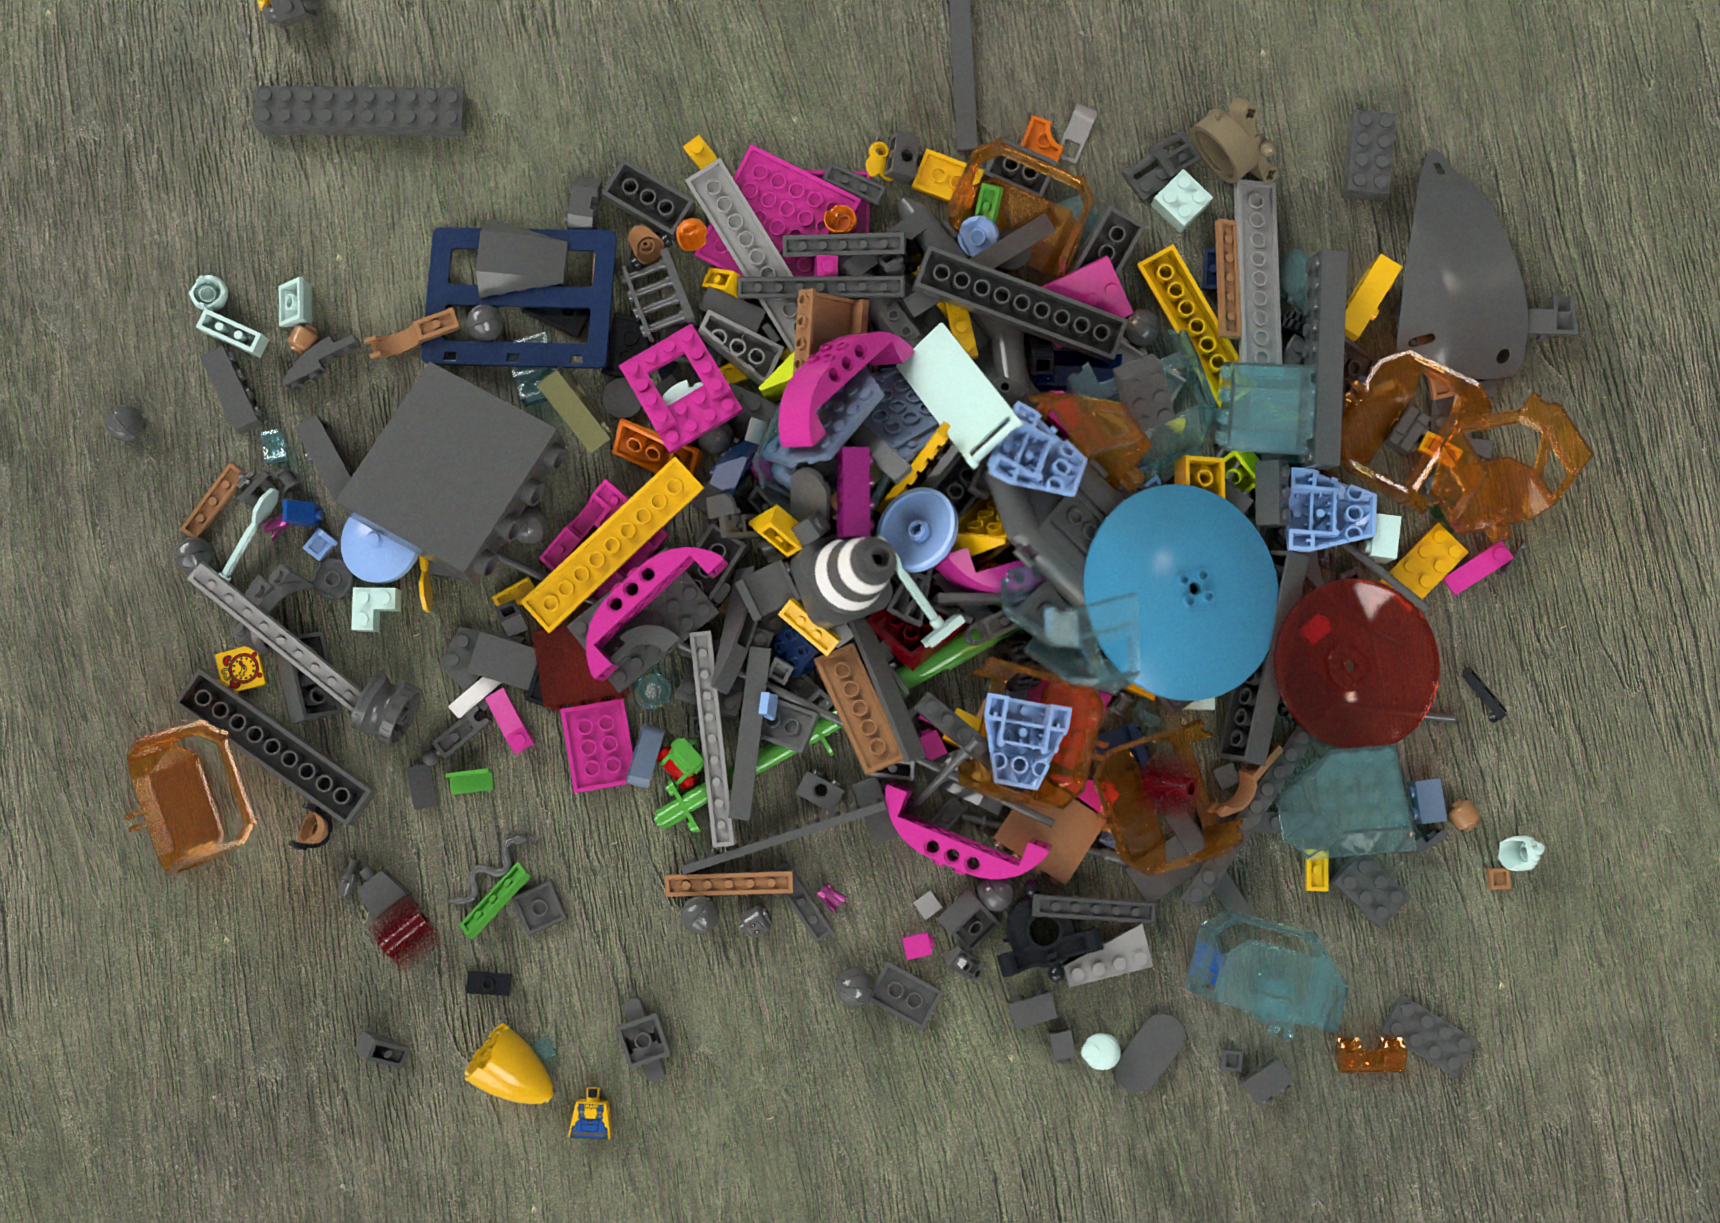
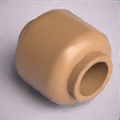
M305 324V326L296 325L288 338V342L291 345L289 348L303 355L320 341V337L316 334L317 329L309 324Z
M1460 798L1450 804L1451 809L1448 811V817L1458 830H1465L1467 832L1480 824L1481 814L1471 800L1462 801Z

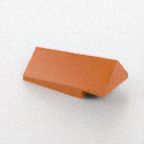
M623 418L619 420L612 450L613 454L655 474L674 457H677L695 475L704 457L700 449L687 444L670 454L657 432Z

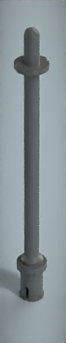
M985 812L983 817L968 813L962 815L963 821L980 825V831L982 832L985 827L998 830L1002 822L987 819L988 815ZM1091 846L1086 853L1099 857L1104 863L1112 862L1125 867L1129 858V853L1112 850L1109 846L1101 849Z

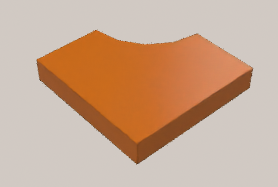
M1032 115L1021 146L1059 163L1064 147L1058 144L1052 137V121Z

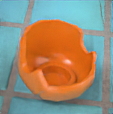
M835 205L833 209L825 212L823 221L827 230L832 234H850L856 228L857 216L850 207Z
M689 218L683 220L676 229V238L683 250H698L707 242V227L700 219Z

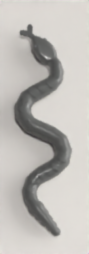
M535 834L533 837L516 835L507 839L502 845L503 867L498 869L487 864L474 866L469 873L471 894L468 897L448 900L447 903L467 904L474 901L479 894L477 875L484 872L494 877L505 876L512 867L510 846L512 844H526L530 840L537 842L535 839L537 835Z

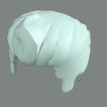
M201 275L196 280L194 286H192L189 295L197 308L216 311L222 309L226 304L228 288L219 277Z
M1513 836L1500 842L1497 858L1508 870H1532L1538 864L1540 855L1544 852L1545 847L1542 843L1535 841L1533 837Z
M1096 1033L1086 1040L1081 1050V1055L1092 1068L1108 1070L1113 1068L1120 1060L1121 1049L1118 1040L1114 1036Z

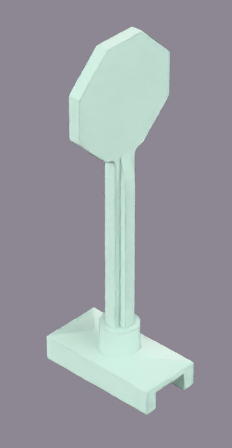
M270 488L259 498L253 509L252 523L247 527L223 571L219 572V575L228 582L231 580L230 576L255 535L258 525L272 513L279 496L277 489Z
M874 535V536H873V537H877V538H881V539L885 540V539H884L882 536H880V535ZM896 553L897 574L928 617L929 623L934 629L921 642L926 648L928 646L933 648L966 621L960 614H953L944 622L942 617L936 614L909 574L902 568L899 556Z

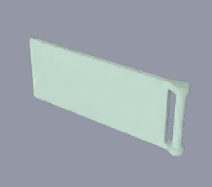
M941 322L913 348L914 353L903 363L897 364L896 367L937 422L941 425L945 421L951 425L946 434L949 435V438L964 456L966 462L975 469L979 466V462L1016 427L1019 428L1023 422L948 328ZM1010 418V421L973 456L971 455L974 450Z

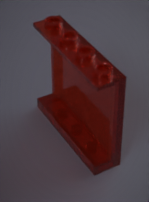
M567 626L557 627L551 633H548L546 630L532 632L545 708H550L551 711H558L563 709V705L571 704L572 707L582 706L585 701L591 700L594 704L605 702V698L613 697V700L626 698V694L631 693L628 687L621 693H618L608 679L601 681L591 675L586 651Z

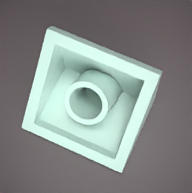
M303 277L295 278L279 286L280 327L305 326V324L312 326V285Z

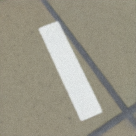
M482 677L453 701L448 708L457 718H461L502 682Z

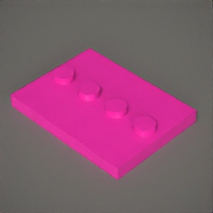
M1108 255L1042 286V288L1122 318L1134 313ZM1054 343L1056 349L1063 347L1061 345Z
M624 698L560 709L574 794L629 784L626 783V776L633 751Z

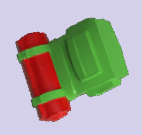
M678 738L671 744V747L667 746L659 750L657 761L660 767L663 766L676 781V785L680 786L683 790L693 787L697 779L695 774L700 772L704 766L703 753L698 754L693 748L696 742L701 743V738H693L690 742H687L685 738Z

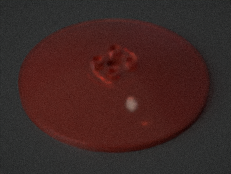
M1358 578L1342 579L1324 584L1310 591L1294 605L1286 616L1279 630L1274 651L1275 679L1281 699L1287 710L1308 734L1338 749L1368 751L1395 744L1409 735L1422 722L1436 696L1440 676L1439 653L1436 640L1427 620L1409 599L1394 588L1377 581ZM1348 660H1351L1354 664V669L1351 672L1346 668Z

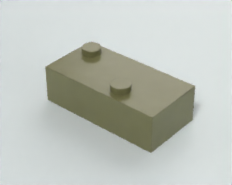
M562 365L538 383V388L590 454L611 439L612 429L585 396L587 392L581 384L577 385Z

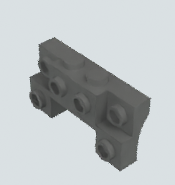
M1558 295L1551 296L1549 298V309L1528 308L1527 340L1529 338H1536V341L1544 342L1549 341L1551 337H1575L1578 335L1575 295H1570L1567 298L1558 297Z

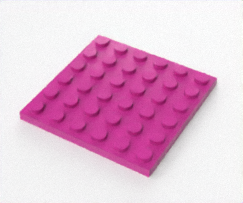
M752 144L749 146L733 177L794 277L814 276V257H783V236L832 234L827 230L823 221L825 212L833 209L835 205H846L856 213L862 202L860 198ZM710 222L707 228L708 234H706L707 242L703 247L695 251L694 256L719 269L735 271L744 277Z

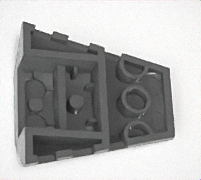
M489 218L480 231L476 263L479 298L484 299L491 295L500 296L505 295L507 292H521L534 287L542 288L563 284L569 243Z

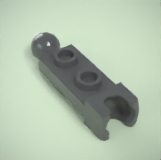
M478 705L474 706L460 720L432 742L435 749L424 752L422 756L424 764L427 766L436 765L440 755L444 759L449 758L470 739L490 725L492 720L484 718L482 721H478L477 715L482 709Z

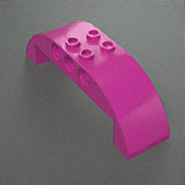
M881 331L843 335L821 345L820 350L816 354L809 356L806 359L807 362L794 373L783 393L779 411V435L782 446H814L826 435L815 412L869 362L872 366L903 363L914 353L913 348L899 336Z
M684 547L659 553L647 560L639 568L634 567L626 575L628 578L623 583L618 582L610 590L612 593L601 603L589 625L586 638V655L591 675L597 680L604 681L619 667L609 659L610 656L604 651L603 647L695 561L713 579L729 563L722 556L712 551ZM654 572L653 579L648 580L650 573ZM638 587L637 594L633 595L634 588ZM622 601L621 609L617 610L618 603Z
M968 548L948 553L943 560L935 565L937 571L949 583L967 593L1021 592V595L1032 589L1035 591L1047 580L1034 566L1028 568L1021 560L976 573Z
M897 781L886 785L885 800L887 810L899 835L916 851L933 859L934 864L945 867L946 864L953 867V871L958 874L965 875L967 873L986 879H1006L1018 876L1039 864L1052 850L1053 845L1033 837L1027 844L1022 860L916 816L909 815L905 811L914 788ZM933 841L939 844V849L933 846ZM952 849L958 851L959 857H956L952 853ZM972 857L978 859L979 865L973 863Z

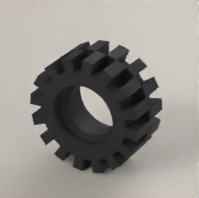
M1284 311L1281 316V334L1289 338L1293 334H1297L1305 339L1303 327L1306 324V316L1295 311Z

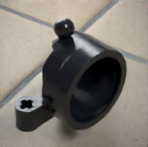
M1035 880L1027 881L1024 884L1026 895L1011 907L1005 922L1006 938H1003V942H1008L1012 951L996 956L1002 977L1013 976L1021 973V971L1040 967L1049 968L1048 976L1050 980L1054 982L1062 981L1065 977V970L1060 964L1067 961L1069 957L1105 949L1099 927L1080 931L1079 922L1082 919L1053 918L1058 925L1059 933L1057 938L1049 945L1042 946L1036 944L1031 939L1029 933L1031 923L1037 918L1032 916L1033 894H1054L1040 892L1041 886Z

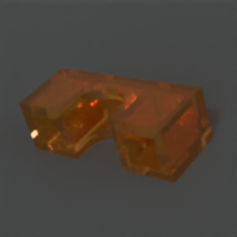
M1402 1037L1381 1038L1379 1046L1372 1051H1364L1359 1038H1337L1335 1061L1339 1073L1405 1072L1408 1051Z

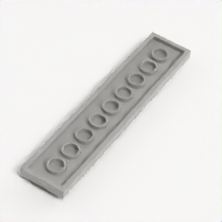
M721 158L685 180L744 277H794ZM759 299L791 353L795 351L798 299Z
M1239 179L1234 183V208L1237 228L1242 337L1239 339L1240 379L1280 382L1283 380L1276 183L1267 184L1262 181Z

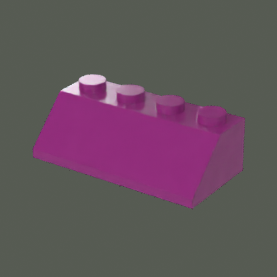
M842 447L836 453L837 538L869 537L870 532H873L874 523L873 519H870V510H873V497H870V488L873 487V475H869V466L873 464V454L869 453V447Z

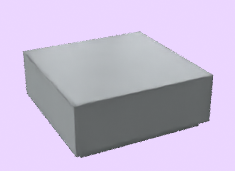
M931 890L913 902L925 920L943 908Z

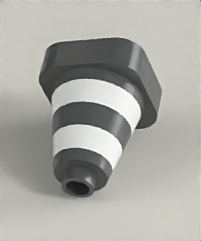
M837 534L810 542L792 556L790 564L791 573L807 616L814 625L820 628L831 629L869 616L884 609L891 601L893 591L890 578L897 567V556L893 547L881 538L872 537L871 535L859 538H837Z

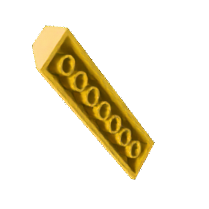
M1174 244L1138 263L1137 267L1219 408L1222 409L1253 394L1257 390V386L1252 379H1240L1239 355L1229 339L1219 338L1218 319Z

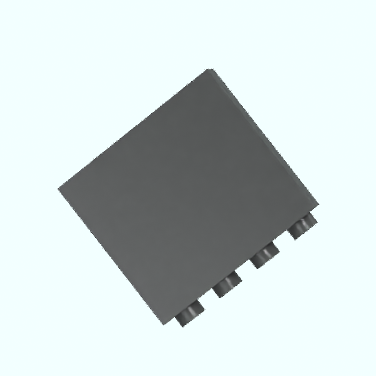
M429 361L335 502L349 517L475 586L481 576L488 578L494 572L499 561V556L496 555L504 540L511 542L518 535L522 526V520L519 519L520 515L527 505L535 506L539 502L545 490V485L542 481L550 469L553 471L560 469L567 457V448H565L566 444L557 428Z

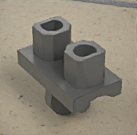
M252 470L247 475L242 472L238 474L242 480L237 486L242 489L246 484L248 485L237 498L241 503L245 501L248 505L255 507L260 497L254 490L260 486L266 492L270 488L275 487V483L269 477V473L266 470L253 482L251 479L256 474Z
M958 946L949 952L945 962L948 967L967 979L972 977L977 980L980 977L983 969L978 966L980 964L978 959Z

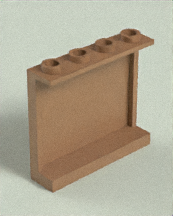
M814 288L799 290L793 375L807 362L806 359L809 356L816 354L820 350L821 345L843 335L867 333L869 300H853L816 292Z
M1043 779L1038 790L1025 788L1017 802L1054 819L1053 827L1051 828L1011 809L992 838L996 840L994 845L1003 851L1008 848L1014 852L1012 856L1022 860L1028 842L1033 837L1053 845L1050 853L1032 870L1040 875L1042 872H1045L1050 876L1048 880L1058 887L1060 884L1066 886L1107 820Z

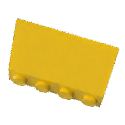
M991 493L987 500L979 498L958 520V533L950 553L968 548L971 557L1005 544L1008 541Z

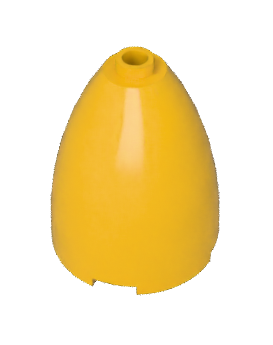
M501 1023L489 1034L488 1037L490 1039L474 1054L464 1074L467 1075L465 1080L477 1088L505 1100L524 1104L547 1103L552 1098L554 1091H552L553 1084L544 1064L523 1038L507 1025Z

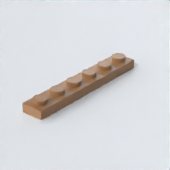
M1218 218L1215 221L1219 338L1239 340L1242 337L1236 221Z
M793 871L665 875V897L794 893Z

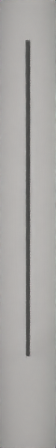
M499 551L496 553L499 556L500 562L533 578L543 581L548 576ZM590 596L584 602L592 606L599 600ZM683 642L678 646V648L692 654L690 643ZM740 669L737 676L746 680L747 671ZM767 683V691L804 709L818 713L821 717L843 727L837 714L775 684ZM926 757L914 761L937 773H940L945 768ZM955 771L947 777L1051 828L1054 825V819Z

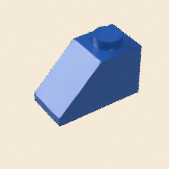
M283 500L282 521L295 527L320 526V521L323 520V509L319 504L315 502Z

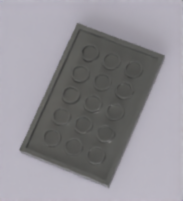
M666 546L657 554L668 551L670 549ZM685 570L615 635L603 649L611 657L613 655L611 652L619 644L622 646L625 644L619 638L623 633L637 626L657 625L671 630L683 639L673 649L675 650L690 638L689 633L697 632L720 612ZM654 572L650 573L648 580L653 579ZM638 587L634 588L633 595L637 594ZM611 591L567 625V628L585 651L586 638L592 618L601 603L612 593ZM622 601L618 603L617 610L621 609ZM654 645L639 647L607 679L617 692L621 693L668 654Z

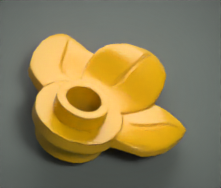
M874 142L869 147L866 170L870 177L878 174L886 181H893L894 179L884 176L889 148L883 142Z

